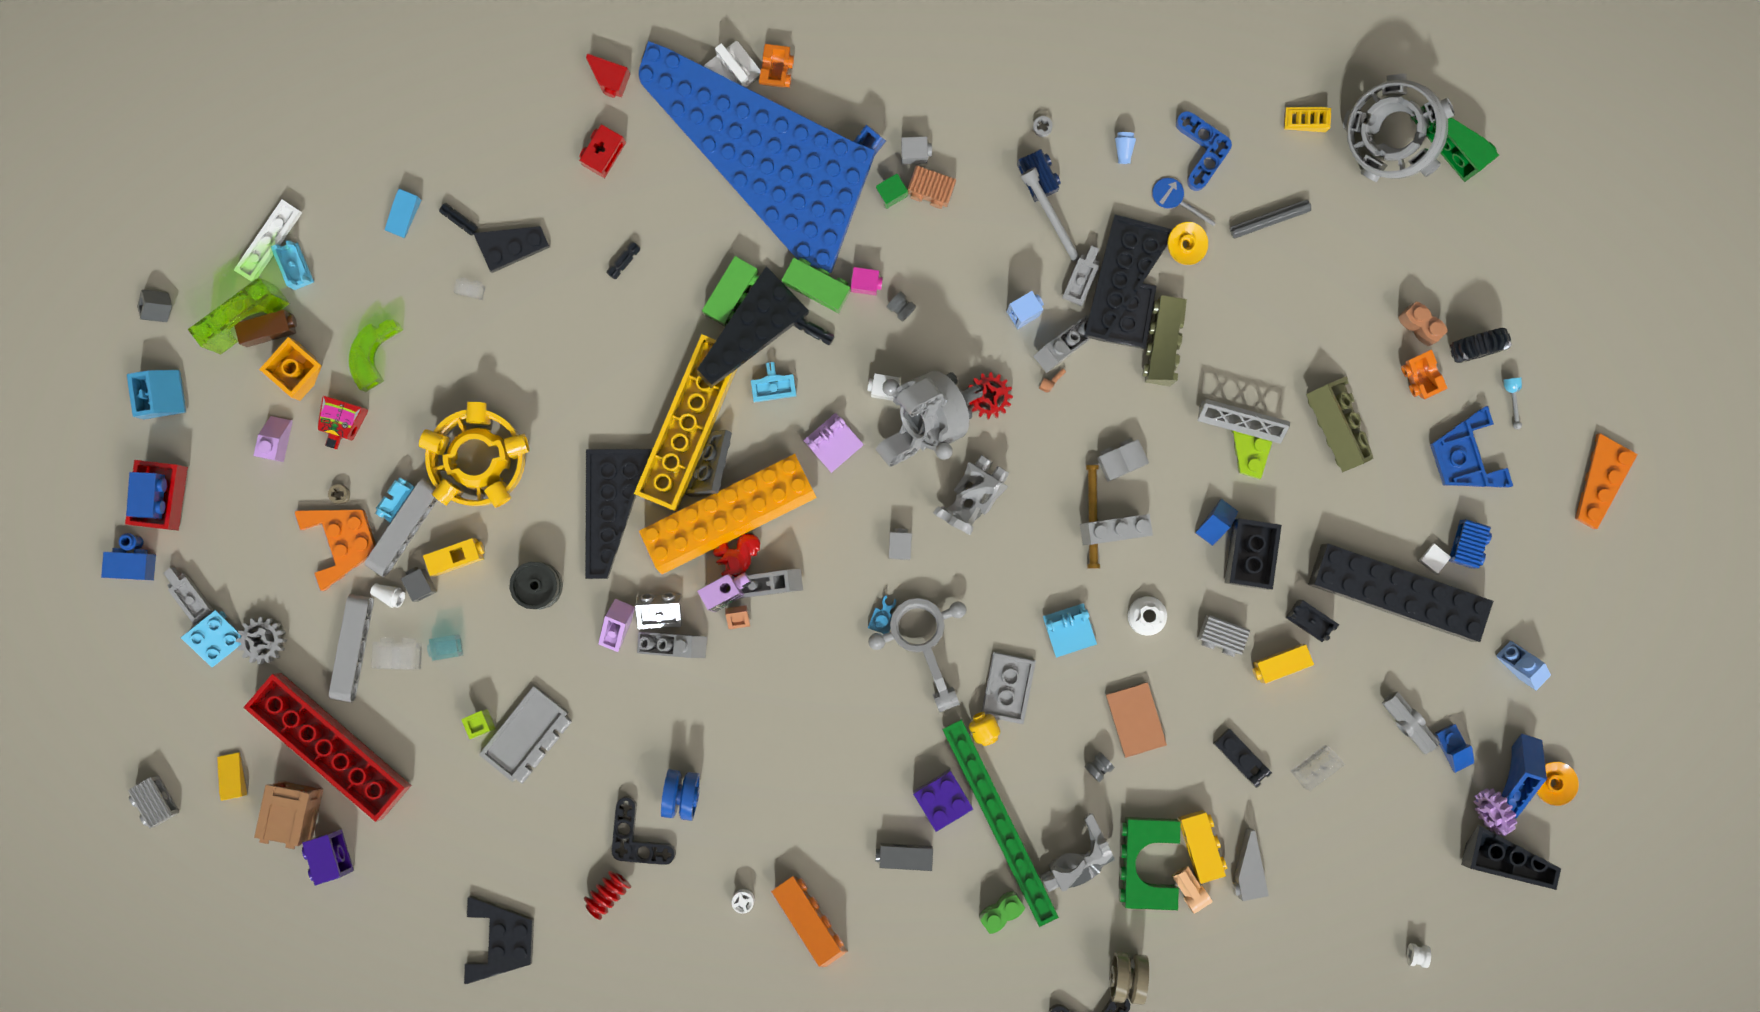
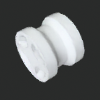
M748 889L738 890L732 898L733 909L741 914L749 912L755 901L753 893Z
M1410 943L1406 954L1408 965L1415 966L1418 964L1423 968H1428L1431 962L1430 947L1428 945L1419 947L1416 944Z

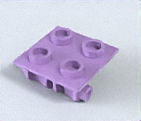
M837 413L833 414L803 440L831 473L863 446V443Z

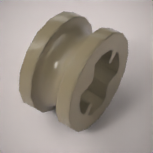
M336 484L329 489L328 497L331 502L342 505L350 499V491L347 487ZM338 489L344 492V496H340V500L334 496L335 492L338 493L336 491Z

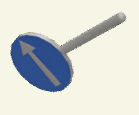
M1164 178L1155 184L1152 190V197L1159 207L1172 209L1180 204L1209 224L1215 225L1213 220L1182 201L1184 189L1177 180Z

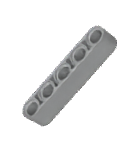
M423 477L417 483L366 559L365 566L380 576L385 577L391 571L438 501L431 494L435 486L430 480Z
M349 594L347 598L329 689L330 699L353 702L355 700L374 604L372 597Z

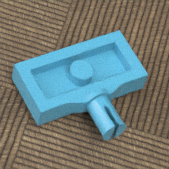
M770 362L771 370L770 364L766 363L767 376L762 379L751 380L754 403L797 397L794 375H776L775 362Z

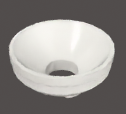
M1150 596L1140 597L1128 609V622L1135 632L1146 636L1154 635L1165 626L1167 611L1163 603L1158 599ZM1148 609L1155 612V620L1150 623L1146 622L1143 618V613Z

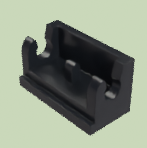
M1297 600L1286 616V619L1320 642L1328 641L1330 633L1339 626L1338 623L1304 600Z

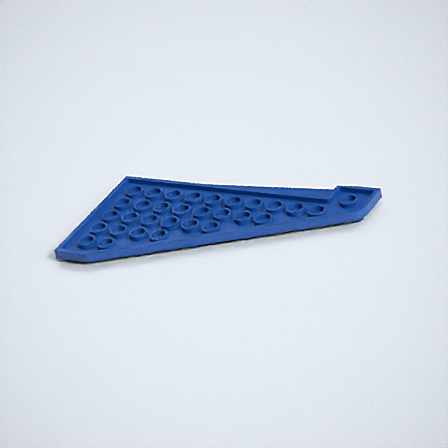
M648 41L639 67V79L643 87L797 260L803 258L809 261L811 266L822 268L832 273L876 151L857 144L668 48Z

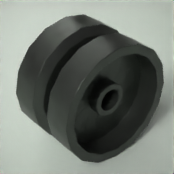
M528 562L520 565L513 572L510 578L509 589L512 598L518 605L526 609H545L558 601L562 593L563 582L559 572L553 566L542 562ZM538 583V588L534 589L533 585Z

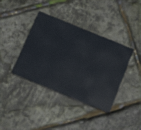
M1145 283L1141 285L1105 342L1140 349L1146 348L1156 285Z

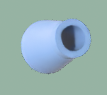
M1117 133L1115 143L1118 164H1131V157L1136 142L1134 133Z

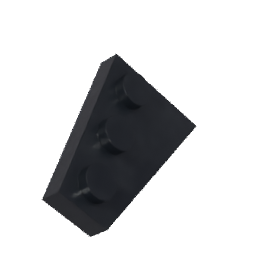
M541 226L473 233L491 273L550 248Z

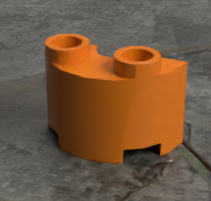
M765 44L759 78L760 85L790 88L791 75L788 72L789 68L793 69L794 56L790 55V47Z
M1432 349L1406 361L1405 365L1401 366L1402 373L1405 377H1408L1411 384L1409 389L1414 397L1419 395L1421 398L1427 399L1448 389L1443 376L1436 367L1437 361Z

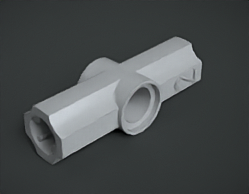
M1394 692L1384 699L1382 704L1397 721L1395 722L1397 727L1407 737L1412 739L1423 754L1432 752L1438 747L1440 742L1427 728L1424 718L1408 705L1399 692Z

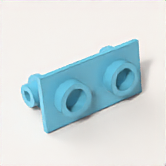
M401 477L398 480L395 479L387 491L393 497L389 499L384 496L376 507L377 511L375 514L382 518L384 517L391 523L415 487Z

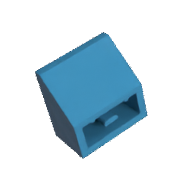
M148 370L127 374L133 417L145 420L186 413L180 370Z

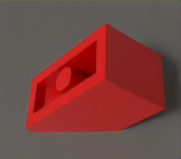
M587 54L586 59L603 94L615 98V96L622 98L631 75L628 68Z

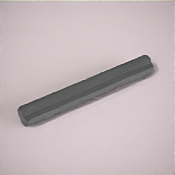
M1304 200L1231 226L1230 234L1233 238H1238L1311 211V203L1309 200Z

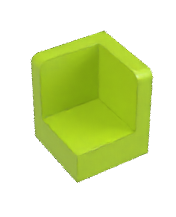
M488 709L461 719L469 739L496 729Z

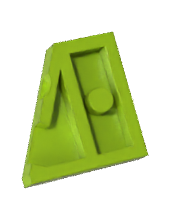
M1231 430L1234 436L1235 454L1238 459V472L1261 479L1272 441Z

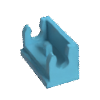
M285 241L287 244L285 246H271L286 286L297 290L314 283L299 243Z

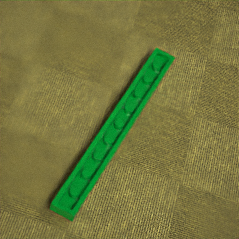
M962 719L942 728L1038 926L1041 927L1059 918Z

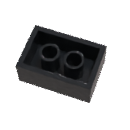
M1240 518L1234 520L1225 584L1273 590L1282 525Z

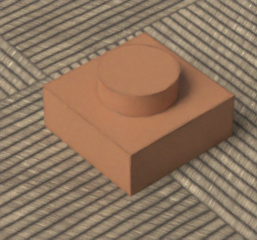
M747 605L725 608L729 629L750 627Z

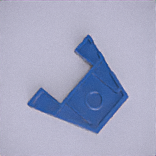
M1488 406L1481 408L1430 444L1443 486L1513 487L1508 468L1486 474L1475 441L1474 430L1494 425Z

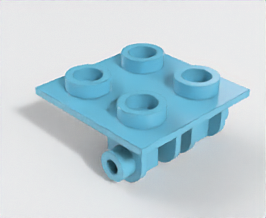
M1084 603L1042 616L1056 658L1097 645L1089 621V613L1085 609Z
M214 610L181 637L211 667H214L241 645V643L236 642V639L241 638L242 635L226 620L227 616L223 611L218 613Z

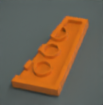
M1600 433L1596 434L1595 437L1596 444L1594 451L1591 453V464L1589 472L1586 473V484L1584 492L1581 493L1575 517L1576 520L1592 529H1598L1638 455Z

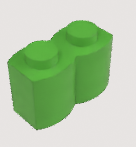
M1009 891L1003 894L996 904L989 905L983 909L979 919L988 933L993 934L1000 931L1007 921L1019 917L1023 913L1025 906L1014 891Z

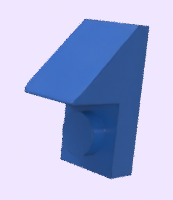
M1451 724L1434 733L1454 773L1474 764L1473 748L1465 743L1456 724Z

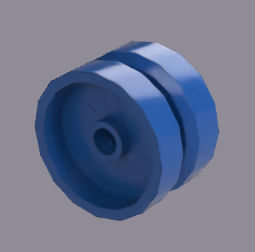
M668 769L662 794L661 817L674 818L679 806L680 819L693 821L699 800L700 773L687 772L682 785L681 771Z

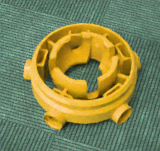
M467 402V410H462L448 416L439 423L434 431L425 429L419 439V447L426 449V469L431 482L435 486L431 494L446 506L451 500L467 506L493 504L497 508L511 499L509 493L517 486L524 472L525 453L530 452L526 435L524 433L519 435L507 420L493 412L487 411V403ZM491 420L502 424L511 433L512 437L503 440L501 436L492 434L491 430L486 428H471L467 430L464 421L473 425H491ZM459 425L462 432L453 439L447 454L444 455L450 440L447 434ZM470 439L482 440L489 447L497 446L499 449L500 457L493 458L489 468L480 475H468L462 472L460 468H457L458 448ZM439 455H442L443 465L439 466ZM511 458H518L515 474L507 485L506 482L502 481L503 478L500 477L503 469L509 470ZM446 470L447 475L452 476L457 483L465 485L468 489L477 490L478 500H469L461 497L464 491L450 480L442 478L440 471ZM483 490L488 497L487 499L483 498Z

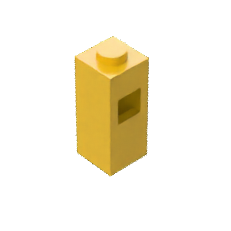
M471 538L423 555L429 575L436 577L484 560L483 554L485 549L481 541L478 542V539Z
M1300 644L1253 662L1255 668H1252V671L1257 681L1260 680L1261 683L1266 684L1313 666L1314 663L1307 645Z

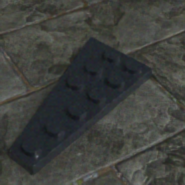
M1114 215L1084 337L1102 342L1106 341L1167 247L1168 237L1172 229Z
M766 266L698 367L697 374L710 388L714 387L806 317L809 310Z
M586 449L585 579L609 578L636 498L634 492L650 457L651 449Z

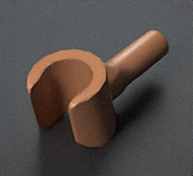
M1062 368L1051 381L1044 378L1039 389L1046 393L1050 392L1066 371Z

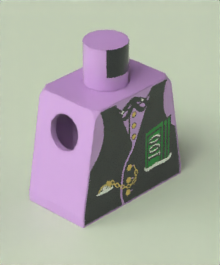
M745 572L736 578L728 574L697 592L707 610L717 612L744 595L742 588L751 584V581ZM730 585L731 589L727 593L726 589Z

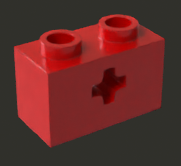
M601 124L598 129L596 128L593 131L588 147L585 146L582 149L579 161L582 166L605 179L624 148L626 141L623 136ZM603 148L605 149L604 152L600 151V152L598 153V151H597L598 149H601V150H602Z

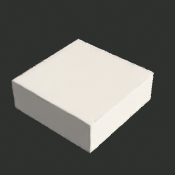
M1431 544L1419 561L1433 573L1438 574L1451 557L1436 544Z

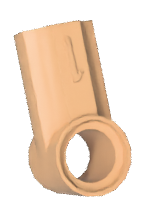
M1188 866L1179 869L1172 875L1193 914L1212 903L1210 896L1203 886H1200Z

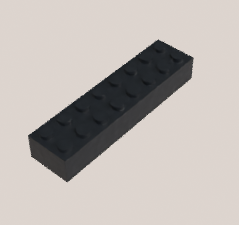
M1321 544L1308 583L1309 586L1470 642H1481L1494 602L1493 600L1331 544Z

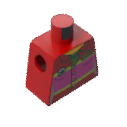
M323 396L318 430L328 433L325 446L338 450L341 438L352 441L362 425L368 410Z

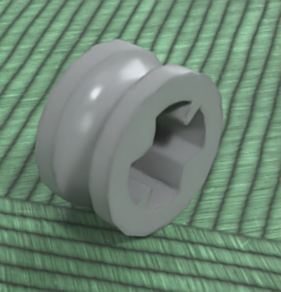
M1046 116L1038 117L1034 121V133L1039 137L1048 136L1052 131V121ZM1039 122L1048 124L1046 127L1047 131L1037 129Z

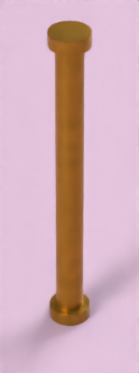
M1086 465V470H1088L1089 523L1097 522V470H1099V465ZM1098 544L1089 545V564H1087V569H1100V564H1098Z

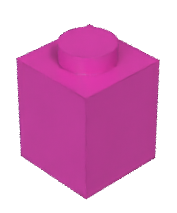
M854 267L851 292L876 296L877 290L882 289L883 277H879V270Z

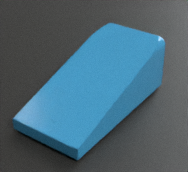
M398 189L385 231L405 239L422 200L414 194Z

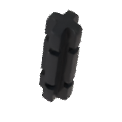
M447 203L440 207L439 212L442 215L448 217L450 221L464 229L469 235L472 236L477 231L478 227L473 222H469L465 216L455 209L453 210Z
M630 242L626 247L627 250H624L614 261V266L609 267L606 273L611 278L617 279L621 274L620 271H623L633 260V255L636 256L640 247L636 243Z
M804 318L794 325L795 328L801 331L803 329L804 333L817 340L821 339L827 345H830L834 340L832 333L824 332V329L810 321L808 323Z

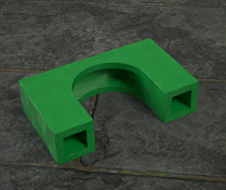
M1125 817V823H1121V836H1124V845L1121 844L1120 857L1124 858L1123 867L1120 866L1119 872L1120 880H1123V889H1119V902H1122L1125 908L1178 911L1179 888L1176 885L1144 882L1139 878L1136 871V858L1145 846L1152 843L1180 844L1181 822L1178 819Z

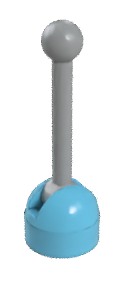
M1522 378L1503 379L1505 390L1512 393L1515 419L1513 427L1518 430L1522 427V423L1519 421L1516 393L1522 388Z

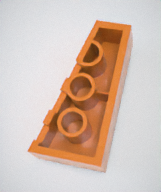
M792 876L771 892L818 966L827 967L848 951L844 947V943L839 935L835 934L831 928L832 924L825 915L823 916L818 909L820 906L813 896L810 897L807 893L808 887L803 879Z

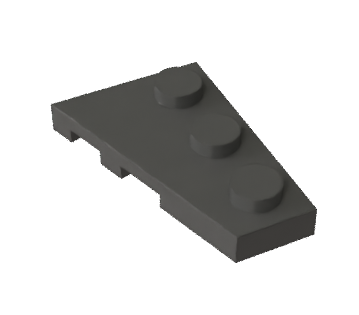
M721 430L711 433L702 454V465L699 470L695 469L693 477H695L694 483L691 488L687 487L685 495L695 497L719 492L732 432Z

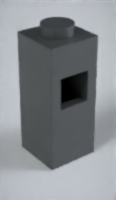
M881 843L880 849H876L875 862H880L879 868L932 871L933 846Z

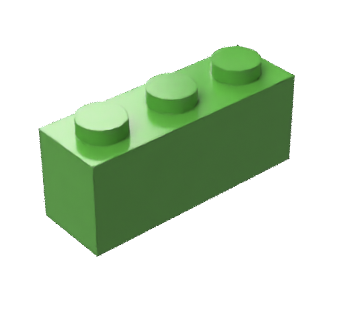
M735 256L704 306L703 314L726 327L746 297L749 288L753 287L759 278L758 269Z
M793 258L782 278V283L839 314L851 292V287L848 286L849 283L841 278L835 280L829 276V272L822 268L816 270L810 266L811 263L803 258H799V260Z

